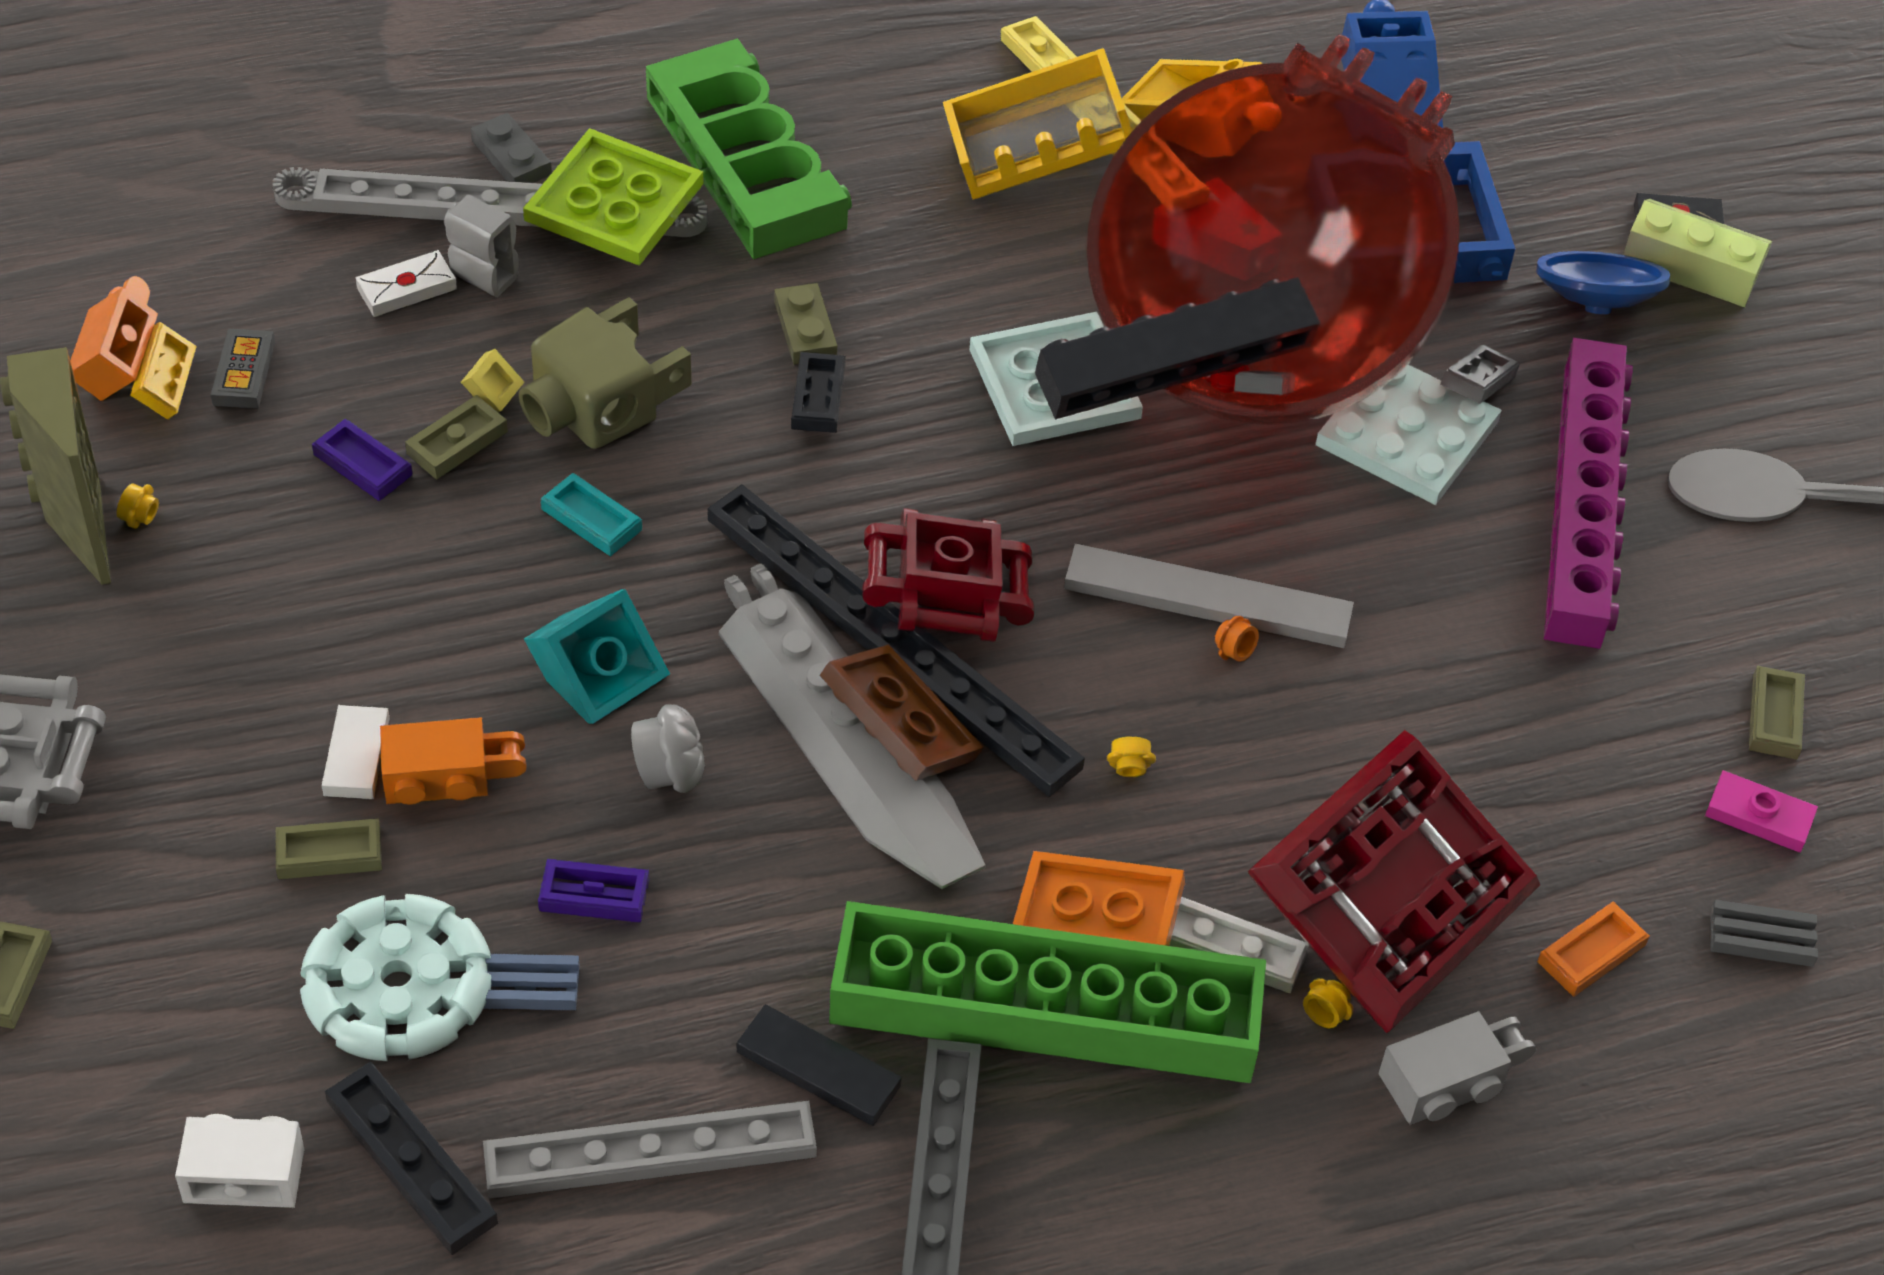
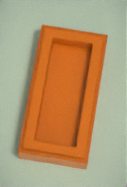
M1613 901L1541 951L1537 962L1575 997L1645 947L1650 935Z

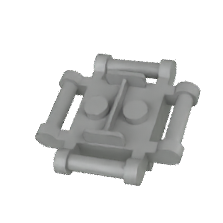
M0 674V694L53 700L51 707L0 702V821L12 822L15 828L32 829L38 813L46 814L49 803L76 804L80 800L84 788L81 777L94 737L102 732L106 715L101 709L91 705H82L76 710L73 709L78 690L76 677L59 675L56 680ZM74 733L61 774H59L71 735Z

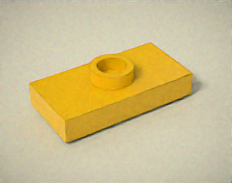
M161 322L154 325L130 395L167 420L177 414L196 345Z

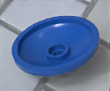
M1568 251L1552 253L1540 257L1536 268L1537 274L1546 285L1565 299L1585 305V311L1594 314H1609L1612 308L1637 305L1659 295L1670 283V272L1658 264L1640 258L1604 252Z

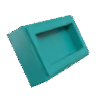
M574 473L570 474L541 498V510L610 557L642 531V519Z

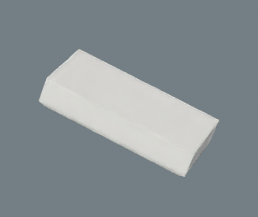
M338 705L322 781L323 796L374 799L381 765L380 726L389 724L388 708Z

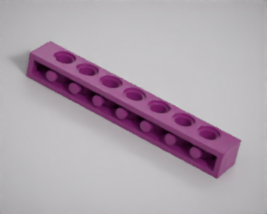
M1573 337L1565 364L1543 640L1601 649L1606 631L1614 632L1617 625L1619 604L1612 603L1611 601L1612 595H1617L1621 579V568L1614 567V559L1618 560L1620 557L1623 532H1617L1616 525H1621L1625 509V498L1618 497V490H1623L1627 475V464L1620 463V457H1625L1629 441V430H1623L1622 424H1627L1631 407V398L1624 397V392L1629 391L1633 374V365L1626 364L1627 346Z

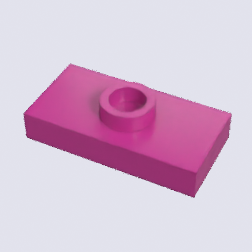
M1722 770L1705 816L1801 853L1818 806Z

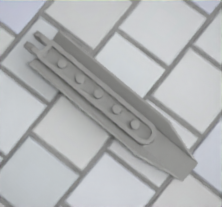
M762 563L750 568L752 582L757 590H759L761 598L752 601L748 589L738 576L733 575L725 579L724 587L737 610L719 630V636L865 840L941 889L984 869L986 865L953 797L937 775L915 781L909 774L904 772L898 766L896 759L878 739L872 737L866 731L864 724L846 704L840 702L835 697L833 690L819 676L829 661L846 657L847 654L810 604L796 592L782 588L778 590L774 577Z

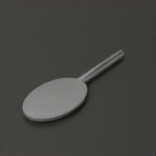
M1711 449L1692 453L1678 460L1671 468L1668 476V485L1671 492L1683 504L1703 514L1732 521L1756 522L1781 518L1797 510L1803 504L1805 498L1884 504V487L1805 482L1803 477L1788 464L1765 454L1740 449Z

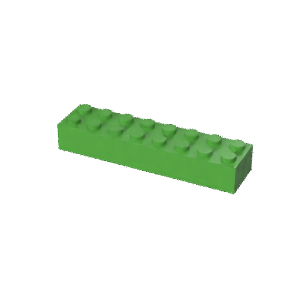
M847 901L830 989L829 1024L1251 1083L1259 1051L1266 960Z

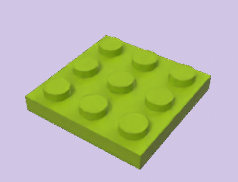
M589 128L523 207L524 221L640 266L704 184L703 171Z

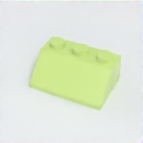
M1647 199L1644 200L1632 226L1624 255L1647 260L1664 267L1670 272L1671 282L1745 307L1772 241L1658 201Z

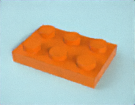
M1033 851L1013 924L1170 946L1185 885L1184 870Z

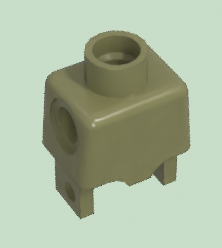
M630 297L598 315L589 307H585L532 342L533 382L519 390L520 405L530 424L542 436L549 437L567 426L590 448H601L656 420L657 405L692 385L691 353L681 346L649 364L635 349L637 337L639 336L638 305Z

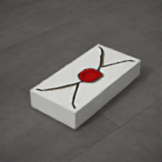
M439 250L355 277L357 289L373 317L457 289L456 278Z

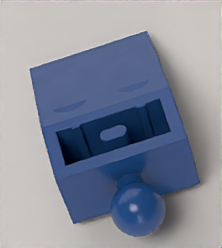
M1371 0L1365 6L1363 13H1347L1339 52L1360 138L1442 136L1443 120L1436 40L1428 11L1395 12L1394 6L1388 0Z

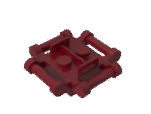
M903 508L900 525L873 523L866 527L864 531V546L868 550V578L863 583V600L868 605L874 607L884 606L889 601L900 603L899 630L914 631L915 627L980 635V640L995 642L999 628V616L1006 617L1008 622L1017 626L1026 625L1033 620L1034 603L1029 598L1028 569L1032 565V550L1026 543L1001 539V524H997L996 520L982 518L980 522L918 513L917 509ZM890 548L901 550L899 578L887 577V551ZM1002 563L1009 569L1010 593L1001 592L1003 587ZM918 605L936 607L944 610H959L981 613V616L918 608Z

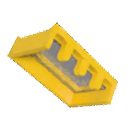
M1104 48L943 102L960 164L973 200L1136 146L1127 112Z

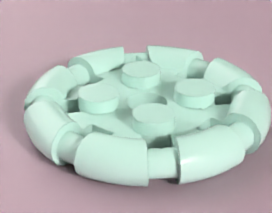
M405 894V899L386 900L385 895L359 902L337 915L338 922L330 929L322 928L307 949L301 967V976L306 979V982L300 989L302 1004L306 1014L322 1036H332L336 1039V1046L339 1049L361 1058L388 1061V1056L408 1055L410 1060L434 1053L458 1039L457 1032L465 1024L473 1025L486 1004L485 998L488 990H491L492 983L491 975L487 973V964L485 963V958H491L490 950L484 936L470 918H459L455 915V907L432 897ZM406 920V926L400 923L387 925V921ZM441 932H444L449 937L440 946L434 939ZM351 937L360 943L352 952L343 946ZM466 971L461 978L450 979V972ZM393 972H405L411 976V979L403 986L390 987L383 983L384 979ZM343 980L344 986L330 987L327 981ZM442 1007L448 1010L444 1016L437 1014ZM353 1013L360 1019L351 1022L347 1021ZM407 1023V1033L388 1035L387 1024L398 1025Z

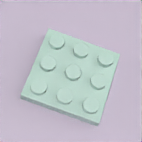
M1097 312L970 337L969 350L1012 446L1141 419L1143 406L1137 396L1055 420L1034 373L1040 349L1058 339L1070 341L1085 337L1092 331L1104 327Z
M1382 353L1318 432L1316 446L1436 505L1498 424L1502 410L1484 401L1479 404L1440 385L1441 380L1386 353Z

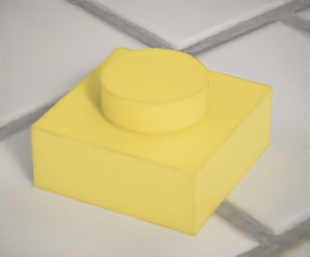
M493 349L483 354L461 383L473 397L475 395L479 396L499 413L524 384V381L499 352Z

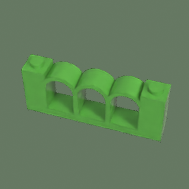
M738 38L646 66L647 99L691 166L703 171L705 187L753 260L847 229L848 210L852 207L851 197L847 188L843 184L839 185L830 170L821 172V161L817 152L810 146L795 141V123L792 116L785 109L769 104L770 88L767 80L760 74L759 65L754 54L748 53ZM744 104V106L699 119L697 116L698 113L724 105ZM751 141H770V143L729 156H724L721 152L722 150ZM778 178L797 179L796 181L752 195L746 189Z

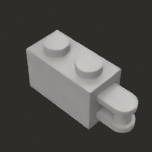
M1477 1011L1387 1046L1379 1070V1076L1409 1125L1427 1118L1430 1121H1437L1448 1116L1457 1106L1473 1100L1476 1103H1482L1495 1097L1503 1089L1509 1068L1527 1061L1535 1054L1537 1048L1531 1040H1525L1521 1035L1520 1029L1522 1025L1517 1017H1509L1488 1025L1481 1013Z

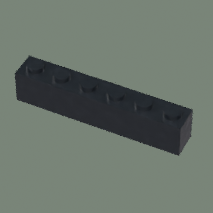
M1299 277L1285 281L1274 279L1265 282L1259 288L1242 293L1230 291L1221 295L1216 300L1203 304L1187 303L1178 307L1174 312L1160 316L1144 315L1134 320L1131 324L1117 328L1101 327L1085 337L1070 341L1067 339L1055 340L1040 349L1034 373L1056 420L1311 347L1321 322Z

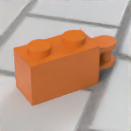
M137 276L127 279L123 287L118 286L112 289L108 297L88 310L70 360L75 382L100 401L105 400L136 380L158 313L147 305L150 297L147 283Z
M482 717L380 726L381 768L386 804L402 803L411 805L421 801L442 799L466 800L472 797L488 796V779L517 777L526 771V759L520 755V752L525 748L524 736L514 731L484 733Z

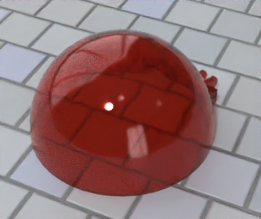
M1340 34L1336 36L1321 58L1307 52L1304 46L1297 43L1284 63L1257 64L1228 70L1205 78L1181 90L1145 117L1125 139L1104 173L1092 205L1087 238L1088 272L1094 299L1105 325L1113 329L1131 324L1134 320L1144 315H1154L1156 317L1174 312L1178 307L1187 303L1199 305L1216 300L1221 295L1230 291L1242 293L1259 288L1270 280L1279 279L1285 281L1299 277L1321 322L1311 347L1248 365L1250 370L1293 373V375H1296L1294 392L1283 395L1238 391L1224 393L1214 389L1211 386V382H1207L1204 377L1162 390L1186 405L1209 415L1240 423L1260 425L1293 424L1318 419L1340 412L1374 394L1401 373L1420 352L1432 334L1447 304L1454 283L1459 253L1460 224L1457 199L1451 176L1444 160L1454 147L1455 140L1453 130L1446 126L1444 128L1438 126V123L1451 104V95L1440 91L1422 115L1415 113L1414 109L1425 95L1428 82L1416 77L1398 102L1392 100L1360 81L1373 61L1374 52L1362 48L1344 72L1337 68L1342 57L1346 54L1351 40Z

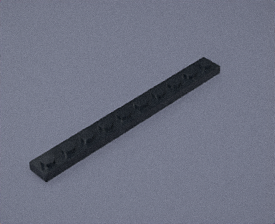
M743 484L708 508V521L758 562L762 563V565L764 564L769 571L864 648L871 650L889 644L975 738L1048 797L1052 796L1083 770L1085 757L926 630L920 627H915L914 631L899 630L900 610L891 602L881 607H874L865 603L863 600L864 581Z

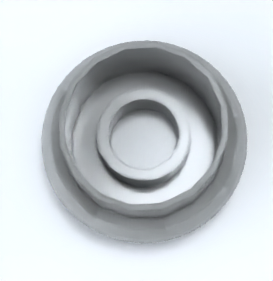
M666 704L662 706L657 717L633 722L631 727L632 748L639 774L645 786L650 790L673 785V788L679 793H686L694 789L702 778L705 762L703 746L698 742L700 740V733L690 713L678 705Z

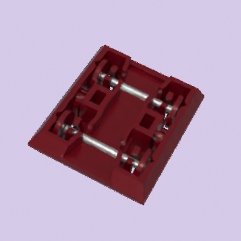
M1406 730L1401 732L1247 871L1266 897L1386 1033L1390 1032L1540 886L1538 877L1491 825L1422 743ZM1390 798L1392 799L1391 802L1384 805ZM1362 801L1368 809L1379 802L1361 820L1359 819L1364 814V811L1358 805L1359 802ZM1308 873L1311 874L1309 877L1302 880ZM1461 879L1463 880V883L1453 887ZM1487 880L1489 884L1484 886L1483 883ZM1474 892L1475 895L1466 903L1465 900ZM1458 914H1460L1465 920L1462 924L1458 919H1456L1453 922L1451 921ZM1406 957L1408 961L1404 963L1403 959ZM1392 970L1395 971V972H1394L1392 975H1390L1388 978L1385 977V976H1386L1389 972H1391Z

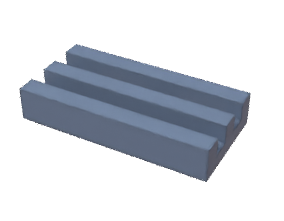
M490 954L491 958H485L487 973L491 975V986L515 987V990H488L485 998L486 1004L483 1009L576 1010L580 968L579 956ZM536 987L567 988L566 991H534Z

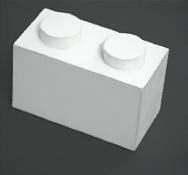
M211 1114L205 1118L187 1117L175 1175L183 1203L295 1208L304 1155V1144L299 1123L277 1116H268L260 1120L233 1119L223 1114Z

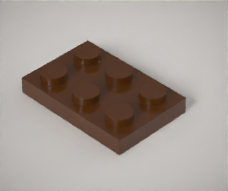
M889 644L829 661L819 675L833 690L835 697L847 705L864 724L866 731L872 737L878 739L896 759L898 766L915 781L972 762L984 748Z

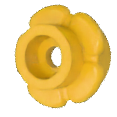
M134 483L128 485L118 502L117 517L126 521L127 525L134 529L138 528L140 523L150 524L159 507L158 498L152 495L154 492L153 487L149 484L144 485V487Z
M1122 737L1112 741L1111 753L1107 755V761L1111 767L1116 768L1117 774L1124 777H1138L1144 775L1146 769L1156 762V756L1151 753V742L1141 737Z
M1316 979L1310 983L1309 987L1311 990L1303 1000V1007L1312 1021L1324 1028H1334L1343 1019L1349 1020L1353 1015V1005L1350 1003L1351 995L1343 984L1335 980L1326 981L1324 979Z

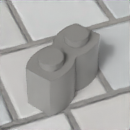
M467 194L460 202L453 204L448 209L444 219L446 236L451 243L448 249L450 269L456 277L498 298L517 279L519 258L514 249L516 224L512 216Z

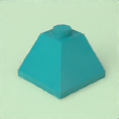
M621 589L567 612L524 638L546 681L588 724L595 723L670 675L626 589Z

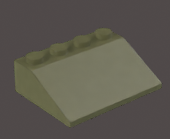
M67 347L7 356L8 376L0 377V387L5 407L14 405L15 410L9 411L13 438H23L24 441L18 443L23 472L32 470V474L27 475L31 502L41 503L45 521L101 585L111 583L100 478Z

